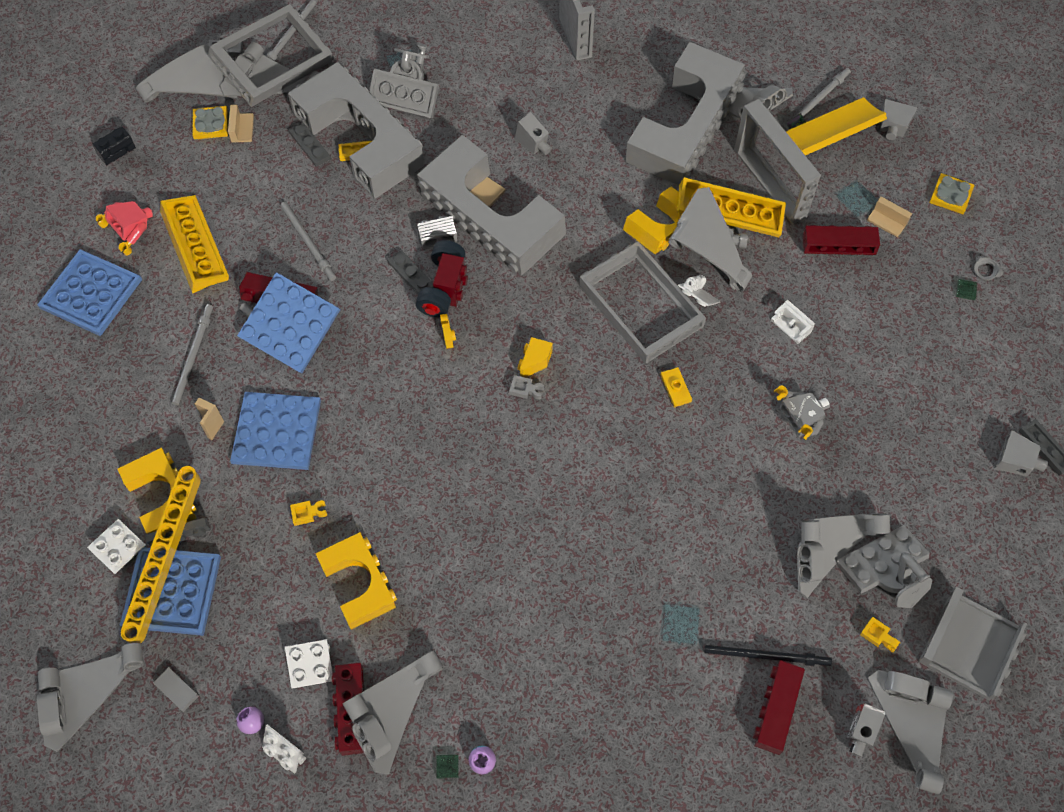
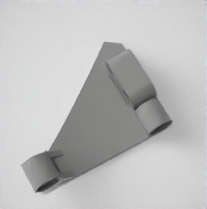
M251 42L245 52L240 54L235 62L257 88L291 70L263 55L264 50L262 46L256 42ZM313 71L310 75H307L306 77L298 80L297 82L291 84L290 86L284 88L276 94L289 93L301 84L318 75L319 72ZM225 77L220 85L223 96H241Z
M204 44L176 58L151 74L137 85L136 90L144 102L155 99L159 92L223 96L220 85L224 81L225 76L208 57L209 46ZM223 96V97L237 98V96Z
M772 84L766 88L743 87L740 93L737 92L736 100L733 105L729 106L728 113L741 120L744 106L758 99L770 111L792 97L793 90L792 88H781Z
M710 188L697 189L680 217L677 227L669 239V244L676 249H683L685 246L702 256L729 277V285L732 289L743 292L752 278V273L742 265L731 233Z
M857 514L802 520V544L797 549L798 591L805 598H808L822 579L837 564V560L845 556L866 535L890 533V514Z
M140 643L126 644L122 646V650L118 654L64 670L45 668L38 671L40 693L37 695L38 719L45 747L58 752L105 702L126 675L144 665Z
M434 650L343 703L354 724L352 726L353 733L375 773L389 775L404 730L425 680L443 670V666Z
M877 670L867 679L883 711L886 712L885 715L898 741L916 771L915 787L939 795L944 783V776L940 773L939 767L946 711L952 704L953 691L931 685L927 680L907 674Z

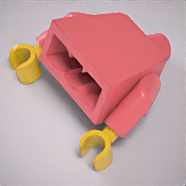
M133 201L125 203L115 202L112 205L106 206L104 215L98 214L96 221L101 228H105L110 224L123 241L127 240V242L119 244V250L121 252L124 250L123 253L127 256L132 253L131 244L134 245L147 229V219L153 217V213L149 207L141 209Z

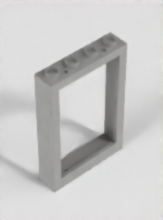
M290 4L211 45L208 57L251 107L330 62L332 56L330 49L324 45L319 36L312 31L309 24L300 17L297 10ZM287 18L318 55L257 88L225 50Z
M760 99L755 100L743 108L734 151L772 199L786 202L784 215L790 223H801L807 218L821 174ZM759 128L802 180L803 184L797 200L755 148Z
M639 242L628 245L620 253L613 254L610 259L600 262L595 268L585 271L580 276L579 286L645 364L705 325L706 317ZM635 259L689 319V321L647 348L639 342L592 286Z

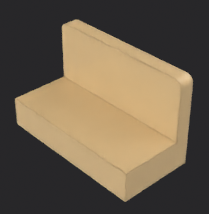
M230 105L228 134L231 142H251L254 114H240L237 105Z
M880 197L867 221L898 237L908 224L912 213Z
M198 398L195 405L202 416L200 425L208 439L213 440L224 420L216 405Z

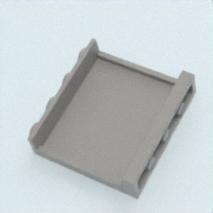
M559 0V19L576 61L591 58L595 14L593 5L582 7L580 0Z
M955 587L949 594L918 662L990 701L995 696L999 697L1004 688L1001 683L1011 672L1012 668L1009 665L1011 660L1014 661L1019 653V649H1017L1019 642L1022 643L1026 637L1027 632L1024 630L1027 623L1024 622L1019 626L962 596L964 590Z

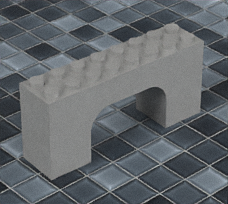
M689 42L674 66L672 88L697 98L700 101L688 122L677 128H669L643 117L627 142L626 162L676 185H679L684 177L690 179L691 170L695 169L699 163L698 158L700 155H704L707 143H711L713 140L714 131H718L721 126V119L723 117L726 118L729 106L733 105L736 100L737 92L740 93L743 89L744 83L742 82L746 75V72H744L745 64Z
M338 62L288 93L293 115L301 123L303 122L313 135L336 121L348 120L355 123L372 140L371 143L349 157L354 178L374 199L424 166L423 145L420 140L415 139L409 129L404 128L400 121L394 118L390 111L383 107L379 100L373 97L366 87H362L358 79L352 77L347 68L342 67Z
M461 135L417 174L421 195L425 200L433 202L437 210L445 212L447 217L452 216V219L457 222L461 230H467L475 241L479 240L488 252L492 251L500 262L507 263L512 272H518L522 276L566 235L565 215L540 195L515 215L502 216L493 211L470 192L490 175L488 155L464 135Z

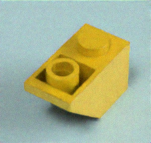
M531 337L529 344L526 343L524 347V359H520L518 364L521 377H527L547 368L553 352V343Z

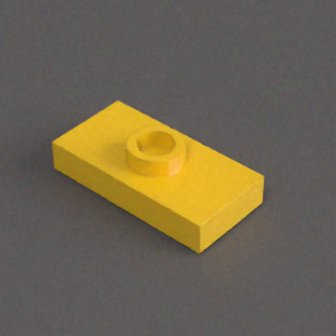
M372 141L338 144L340 162L350 161L349 156Z
M679 367L661 372L660 376L673 407L692 402V397Z

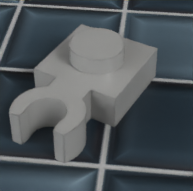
M514 375L509 395L528 399L530 394L535 399H541L542 394L536 391H544V385L541 383L533 385L532 379Z

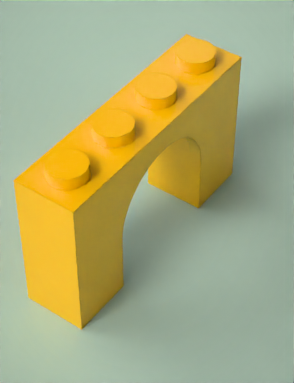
M672 186L660 194L656 205L657 208L672 218L673 224L657 223L637 209L627 216L623 230L652 253L657 254L661 250L664 251L668 247L669 239L682 214L677 213L679 192Z
M162 447L117 469L124 485L130 492L152 481H164L170 484V494L179 472L177 468H172L171 464L174 461L170 453H165ZM187 493L181 494L179 500L184 499ZM168 499L159 508L139 517L147 534L157 531ZM194 503L190 510L187 522L196 519L194 512L197 511ZM175 512L172 515V519L177 518L180 512Z
M360 532L315 553L326 577L350 566L362 567L371 574V583L368 590L360 597L340 606L351 630L396 608L394 601L397 600L393 589L388 590L386 586L388 579L384 571L380 573L377 568L380 563L376 555H371L369 551L372 547L368 538H363Z

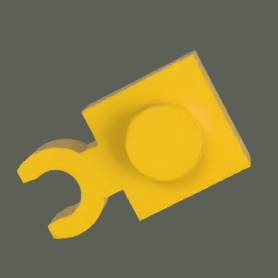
M442 314L440 319L446 349L454 348L453 341H456L455 331L450 329L448 315Z
M310 501L290 505L294 526L314 522L313 516L326 517V510L319 511L320 507L326 506L325 501H317L314 505H311Z

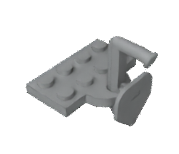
M418 44V53L395 48L394 51L403 53L402 59L392 66L390 72L379 69L373 70L369 93L376 97L384 107L433 118L439 84L424 81L423 62L424 58L429 59L430 57L425 55L427 45Z
M905 525L837 560V566L860 594L879 585L888 592L898 593L895 599L897 607H914L930 590L932 585L930 575L918 564L928 559L930 553Z

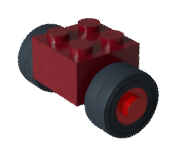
M440 240L435 243L431 260L438 266L433 282V288L425 287L419 291L416 308L421 313L430 317L440 318V315L448 313L449 306L457 307L458 301H462V288L467 285L468 275H466L467 265L464 262L465 250L461 245L449 240Z

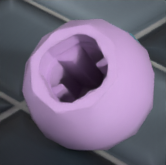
M256 707L244 708L237 716V727L244 734L257 733L264 724V715Z
M477 746L469 755V765L477 774H487L495 767L496 756L493 750L487 746Z

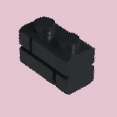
M122 126L92 143L97 155L106 166L127 154L128 151L130 152L136 148L131 136Z

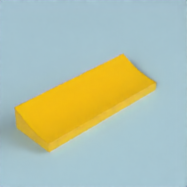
M863 97L786 131V133L806 156L887 119L886 112L877 109Z
M685 177L679 184L677 213L683 214L697 189L709 187L727 225L775 237L782 235L786 202Z
M196 195L160 201V213L192 293L229 280V275Z

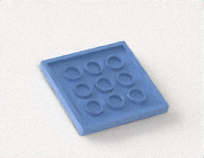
M80 249L37 305L40 309L101 336L142 281V278L133 272Z
M276 272L237 336L296 371L303 373L340 312V309Z
M245 392L230 459L231 464L309 470L321 403L320 397Z
M143 547L138 552L120 622L121 627L151 548ZM166 550L160 551L158 558L163 557ZM176 550L148 628L149 631L204 636L221 560L219 554ZM159 569L154 570L151 573V577L157 576ZM152 589L146 590L144 597H148ZM144 609L138 611L137 618L143 616Z

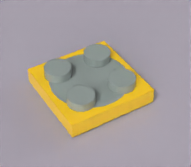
M227 106L193 109L194 139L228 136Z
M941 173L929 203L964 214L975 185Z

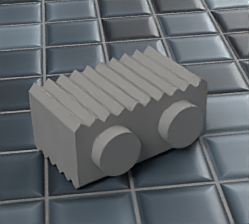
M440 216L435 220H423L417 223L423 249L434 247L435 243L440 240L457 242V232L452 216Z

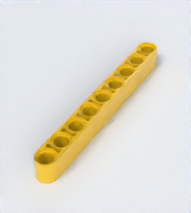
M191 466L182 467L177 474L122 625L121 637L129 643H142L146 637L198 491L201 478ZM193 474L191 480L185 481L188 475ZM187 493L184 499L179 500L181 494ZM175 512H180L177 518L172 519V515ZM168 531H173L172 536L165 538ZM166 550L165 555L158 558L159 552ZM159 569L158 575L151 577V573ZM152 589L151 594L148 597H144L145 591ZM144 609L143 616L137 618L138 611ZM137 629L136 636L130 638V632Z

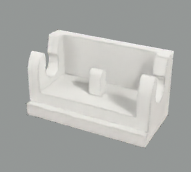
M789 300L785 301L771 318V321L797 344L812 332L815 325L811 319Z

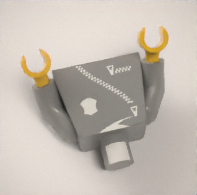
M783 385L776 388L774 392L779 394L776 397L777 400L784 399L780 405V410L797 437L805 435L803 438L806 440L810 436L817 435L823 426L824 410L830 408L828 400L822 398L817 401L812 393L805 394L788 391Z

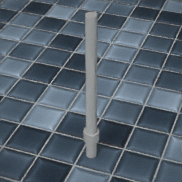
M311 0L300 14L303 20H305L317 2ZM291 25L274 49L269 51L266 56L275 61L278 53L297 29Z
M846 68L840 74L833 77L832 82L792 119L798 116L801 120L836 86H840L851 73V70ZM786 124L783 129L788 131L790 126Z
M282 202L281 208L319 263V268L322 272H325L330 281H334L336 276L331 270L330 263L323 258L287 202Z
M206 305L203 315L200 316L197 323L199 326L171 402L173 405H179L205 329L209 327L211 321L209 318L213 310L212 305Z

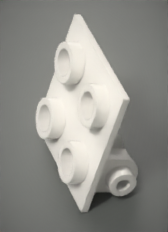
M703 275L689 277L685 283L678 284L684 294L695 297L696 301L702 306L706 307L720 303L718 299L702 289L706 283V278Z
M117 519L87 548L116 574L146 544Z
M327 639L285 646L291 689L332 682L330 645Z
M268 724L265 726L262 745L264 752L269 757L277 759L284 769L290 770L295 774L298 763L301 765L306 760L304 753Z

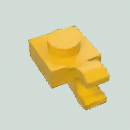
M874 617L870 619L860 634L877 647L882 643L891 652H894L900 644V641L888 634L890 628Z

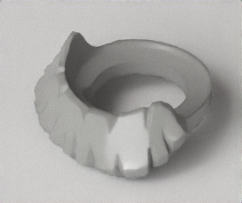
M984 256L976 257L974 273L979 279L988 281L1003 275L1002 268L994 260ZM990 264L994 268L993 274L988 277L981 276L978 272L979 266Z

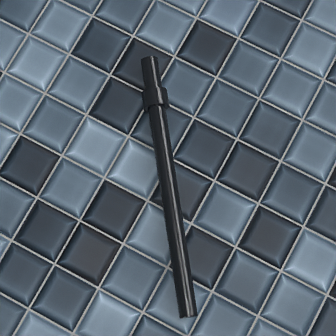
M713 645L704 646V653L781 660L805 663V666H815V664L832 665V657L815 656L814 653L803 655Z

